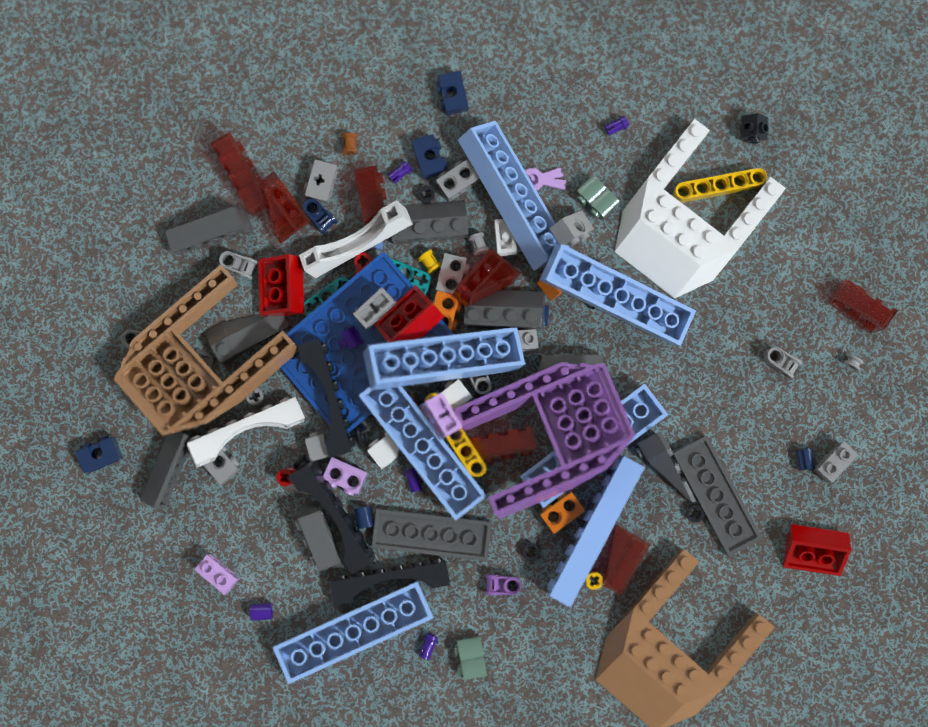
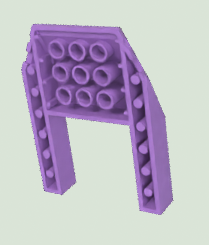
M561 362L454 409L457 418L463 426L462 428L467 431L535 402L549 434L561 467L490 496V503L495 515L499 519L573 489L603 472L636 436L605 364H569Z

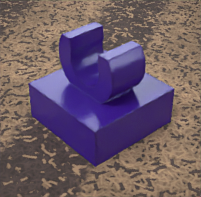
M354 326L341 332L340 334L343 339L337 342L341 349L348 346L350 350L364 343Z

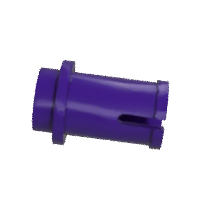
M619 116L618 119L605 124L604 128L607 130L613 127V129L607 131L608 136H611L622 129L626 130L629 122L625 116Z
M401 161V165L388 173V176L395 184L406 174H411L410 171L413 169L407 161Z
M415 468L404 470V476L407 477L410 492L422 490L423 488L417 474L418 471Z
M427 633L424 636L425 640L418 655L430 660L434 646L438 644V637Z

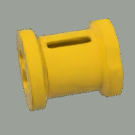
M431 249L417 259L424 264L429 275L442 266L441 262H438L433 256Z
M591 571L584 582L592 590L599 589L603 585V578L599 573ZM591 576H592V577H596V576L598 577V578L596 579L597 582H598L597 585H595V584L590 585L591 580H590L589 578H590Z

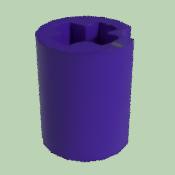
M272 603L251 604V621L272 619Z

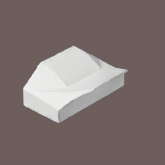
M504 219L495 220L497 256L515 255L522 251Z

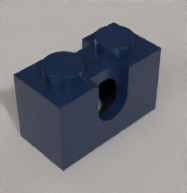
M461 70L438 75L439 81L436 82L437 92L442 93L443 97L440 100L441 110L446 111V116L468 112L469 106ZM448 91H455L457 93L453 97L446 95Z
M431 134L411 141L423 180L438 176L445 171L447 163L444 156L440 157L438 151L441 150L439 139H435L434 135ZM428 153H434L436 157L435 159L428 160L425 156Z
M106 435L97 439L98 443L94 445L87 443L80 446V450L76 451L75 454L83 474H89L124 459L115 437ZM101 448L102 456L97 459L95 451Z

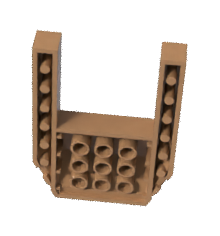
M222 265L213 270L131 341L130 349L121 362L120 370L115 375L114 381L163 436L206 424L239 404L299 352L295 343L281 331L222 382L181 337L180 334L238 286L234 278Z
M682 548L606 636L595 679L649 727H668L696 715L728 684L775 628L760 614L754 613L706 671L697 665L649 623L651 618L699 563L697 559Z

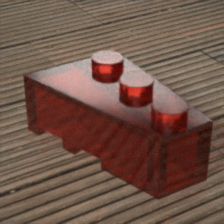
M377 165L354 169L365 226L372 221L380 209L388 205H384V200L387 199L385 188L381 189L384 179L382 172H378Z
M274 171L258 182L272 232L280 244L311 222Z
M490 249L457 285L452 296L465 307H469L514 284L521 272L493 249Z
M848 279L842 280L828 298L831 301V305L837 310L842 309L847 313L846 316L850 320L860 322L862 328L869 333L884 330L899 310L894 307L892 310L881 304L883 302L881 299L877 298L874 300L866 294V290Z
M614 525L603 585L622 596L650 544L618 525Z

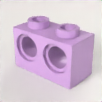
M443 393L426 401L421 406L440 440L463 427Z
M332 457L323 478L329 481L333 488H336L338 485L344 488L343 492L354 496V493H360L368 473ZM334 468H338L341 471V476L338 479H333L331 476V471ZM351 476H356L359 480L358 485L355 487H351L348 483Z
M207 554L194 569L224 595L228 594L240 579L212 554Z

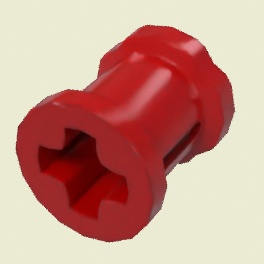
M288 467L280 470L276 476L278 484L284 487L293 484L288 477L287 480L286 477L297 469Z

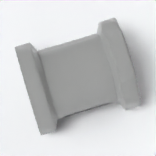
M483 232L473 234L467 238L473 247V256L489 251L483 239Z

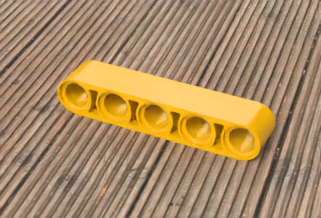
M761 168L682 182L674 189L673 197L683 203L757 189L766 182L767 173ZM753 175H758L761 182H755ZM734 179H740L742 186L736 185ZM721 182L724 185V189H718L715 183ZM697 186H703L705 193H700L697 190ZM684 189L687 192V196H680L678 190Z
M429 394L426 397L425 402L437 396L438 394ZM463 428L459 429L461 436L458 440H453L451 435L447 436V440L467 471L475 477L483 476L487 470L486 464ZM465 446L471 448V454L468 457H464L461 453L462 448ZM479 462L482 465V470L480 473L475 474L472 471V466L474 463Z

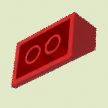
M287 254L258 259L260 316L305 314L303 265L300 257Z
M414 285L373 325L388 343L421 339L445 316Z
M791 524L787 534L783 567L841 576L852 550L850 535L846 532Z

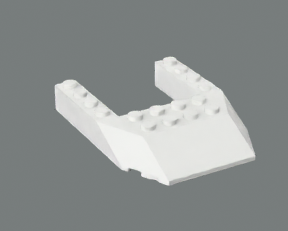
M696 119L693 120L623 210L614 251L674 299L713 281L786 189L770 177L725 235H722L664 190L710 131Z

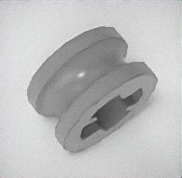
M848 354L847 361L843 362L844 365L856 371H859V365L864 363L860 358Z
M256 388L253 392L260 394L257 402L250 399L251 394L246 397L248 403L252 405H259L264 400L263 392Z

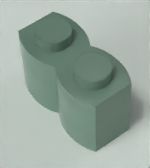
M594 175L576 191L578 195L576 197L582 205L587 204L591 208V214L597 219L600 217L603 220L620 202Z
M480 636L457 640V645H454L456 657L460 656L461 664H458L459 676H463L464 680L487 676Z

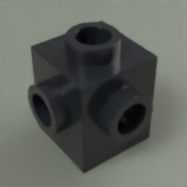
M759 113L741 116L740 134L742 139L747 140L750 144H758L762 140H767L769 131L768 117Z

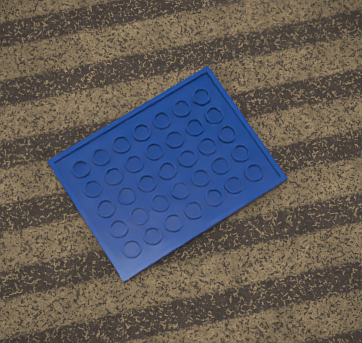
M384 251L286 334L296 346L322 339L323 342L327 343L329 353L326 355L328 361H332L334 372H332L333 380L336 379L338 382L339 391H337V394L343 400L345 407L342 410L343 415L348 418L350 428H347L348 433L372 414L359 396L370 387L363 352L369 345L388 343L374 325L366 329L353 313L381 287L396 302L413 287ZM441 319L421 339L454 335V333ZM354 326L364 343L351 350L348 346L341 349L337 343L343 339L340 333ZM297 352L280 368L330 426L331 411L326 390L314 370L308 364H302L300 354Z

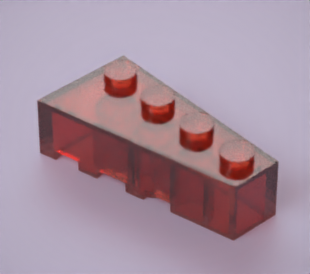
M228 132L210 142L251 216L272 206L269 201L272 197L267 189L263 190L260 184L263 181L258 173L254 174L251 168L254 165L249 156L245 158L242 153L245 149L240 140L236 142L232 134Z
M528 426L525 429H513L504 433H493L483 437L469 438L485 463L495 462L494 458L502 457V460L514 458L513 454L521 453V456L532 455V451L537 449L533 426ZM469 446L463 447L462 455L468 457L471 454V448Z

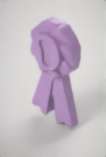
M536 168L525 170L536 191L543 185L565 190L564 184L566 180L557 179L564 176L561 173V168L546 173H541Z

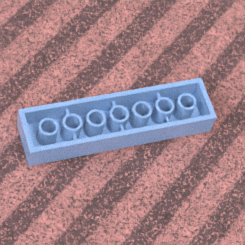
M492 121L470 128L458 139L462 149L533 271L545 267L554 246L560 245L550 230V227L555 224L553 218L497 122Z
M563 244L554 246L539 280L671 345L681 346L696 310Z
M517 327L369 345L363 352L371 390L518 371L525 365Z
M646 384L640 386L621 401L636 435L632 441L668 415ZM555 450L519 476L521 480L525 482L561 467ZM561 494L539 502V504L544 508Z
M402 386L371 390L369 387L359 395L455 521L487 497L444 440H440L433 426Z
M625 456L613 461L610 467L613 470L611 475H606L601 484L604 487L602 492L595 495L592 501L595 504L593 509L587 510L583 518L586 521L583 527H578L574 535L577 538L573 545L569 544L565 552L567 558L564 562L560 561L556 569L558 574L555 580L551 578L547 585V594L569 607L572 606L645 467Z
M416 581L275 645L273 649L286 680L290 684L431 620L434 616L419 582Z

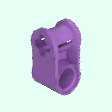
M485 574V578H487L485 595H515L521 590V581L517 577ZM510 580H515L518 583L517 590H509L507 583Z

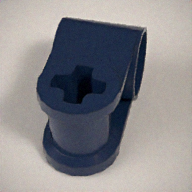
M316 199L305 201L303 205L305 214L324 235L326 230L334 223H338L336 218ZM312 204L318 207L314 213L307 211L308 207Z

